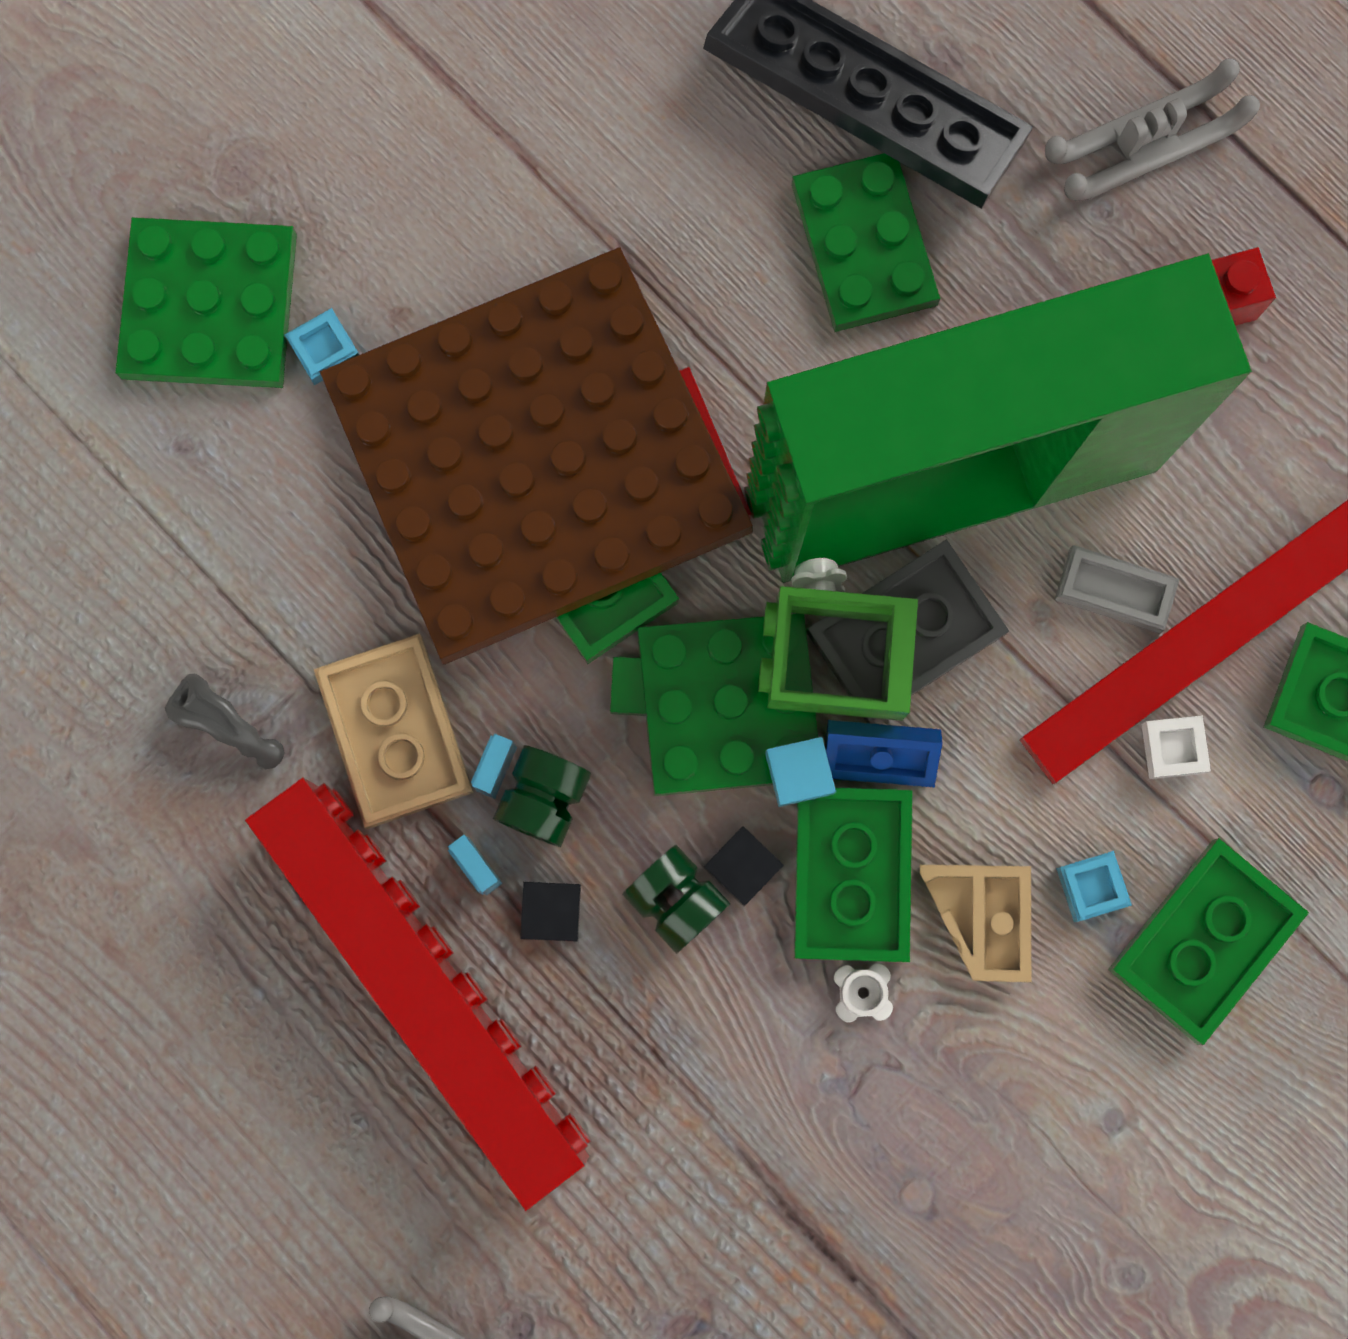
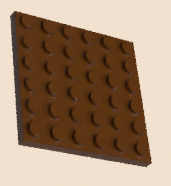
M621 247L320 371L443 665L753 533L751 520Z

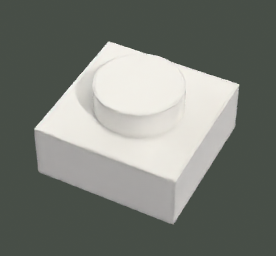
M1203 715L1146 721L1141 724L1149 779L1205 774L1211 771Z

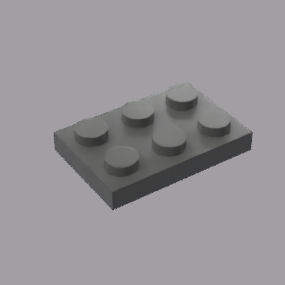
M947 539L861 593L918 599L911 696L1009 632ZM825 616L807 628V635L848 696L881 699L887 622ZM863 717L866 723H870L873 720L877 719Z

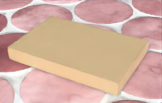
M420 633L314 669L364 828L370 829L474 793L423 637Z

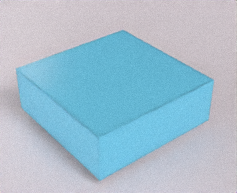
M332 308L285 334L286 339L314 385L323 381L320 371L359 355Z
M495 733L494 736H490L471 780L472 787L477 792L493 799L496 798L517 749L512 740Z
M822 737L770 748L765 751L778 807L830 796L836 793Z
M465 834L448 846V852L478 893L488 895L503 884L471 839Z
M1114 851L1056 868L1074 922L1132 906Z

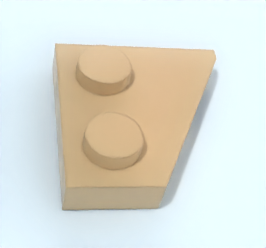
M920 865V874L972 980L1032 982L1031 866Z

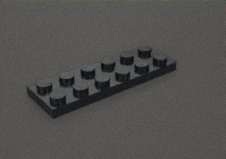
M734 0L707 33L704 50L982 209L1033 129L1032 125L812 0Z

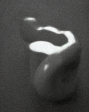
M195 673L188 674L169 698L165 711L168 718L178 725L207 732L217 741L236 747L242 755L254 757L257 764L265 770L275 768L282 762L285 754L283 745L276 739H262L256 728L238 715L231 702L214 693L207 681Z

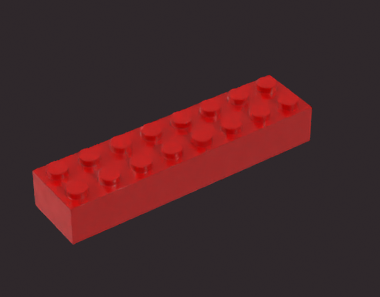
M302 777L246 818V823L521 1206L527 1211L586 1165L589 1154L585 1148L588 1147V1143L591 1140L571 1113L562 1119L549 1100L556 1092L540 1069L534 1066L527 1070L514 1053L522 1045L503 1019L499 1021L496 1019L492 1022L480 1005L488 999L474 978L468 972L464 974L461 971L457 974L447 958L454 954L443 935L435 926L421 925L413 913L420 908V905L402 880L397 881L393 876L388 879L380 866L387 862V859L368 834L363 835L359 829L354 832L347 823L354 814L344 799L335 789L331 790L325 783L317 786Z

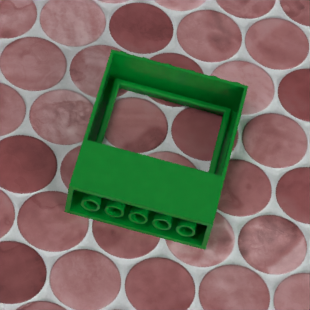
M1209 253L767 382L764 403L757 406L759 423L754 425L756 440L751 442L754 456L749 458L751 472L746 473L749 486L744 487L752 518L762 517L765 538L761 539V546L769 570L778 569L782 582L786 583L791 581V578L794 576V569L800 563L810 559H831L840 567L1156 473L1252 372Z

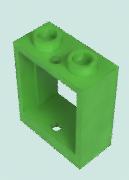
M780 586L776 603L766 602L763 636H772L773 646L772 658H761L758 692L768 693L767 708L903 721L910 713L918 599ZM791 613L887 622L881 699L785 690Z

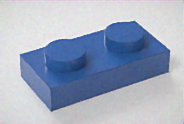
M828 720L825 750L832 778L935 788L943 744L941 729Z

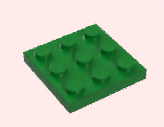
M132 217L115 372L120 379L283 388L287 351L285 334L288 333L297 239L294 227Z
M791 614L785 690L813 693L805 615ZM764 616L638 628L637 634L654 796L773 785L765 751L770 748L818 738L816 713L767 708L768 693L758 692L761 658H772L773 637L763 636Z

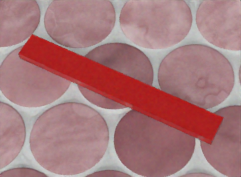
M1348 500L1020 738L1019 741L1050 782L1055 784L1346 571L1348 569Z

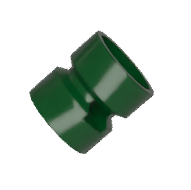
M524 745L512 772L517 785L515 788L504 791L493 820L525 835L561 848L573 820L568 812V807L571 804L580 803L591 777V772L561 757Z
M674 845L645 870L622 895L643 918H656L657 925L655 931L677 954L730 905V902L709 880L699 882L695 878L697 866L677 845ZM672 885L684 894L673 906L668 903V900L663 895Z

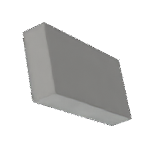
M1073 545L1067 556L1055 601L1160 634L1165 631L1180 578Z

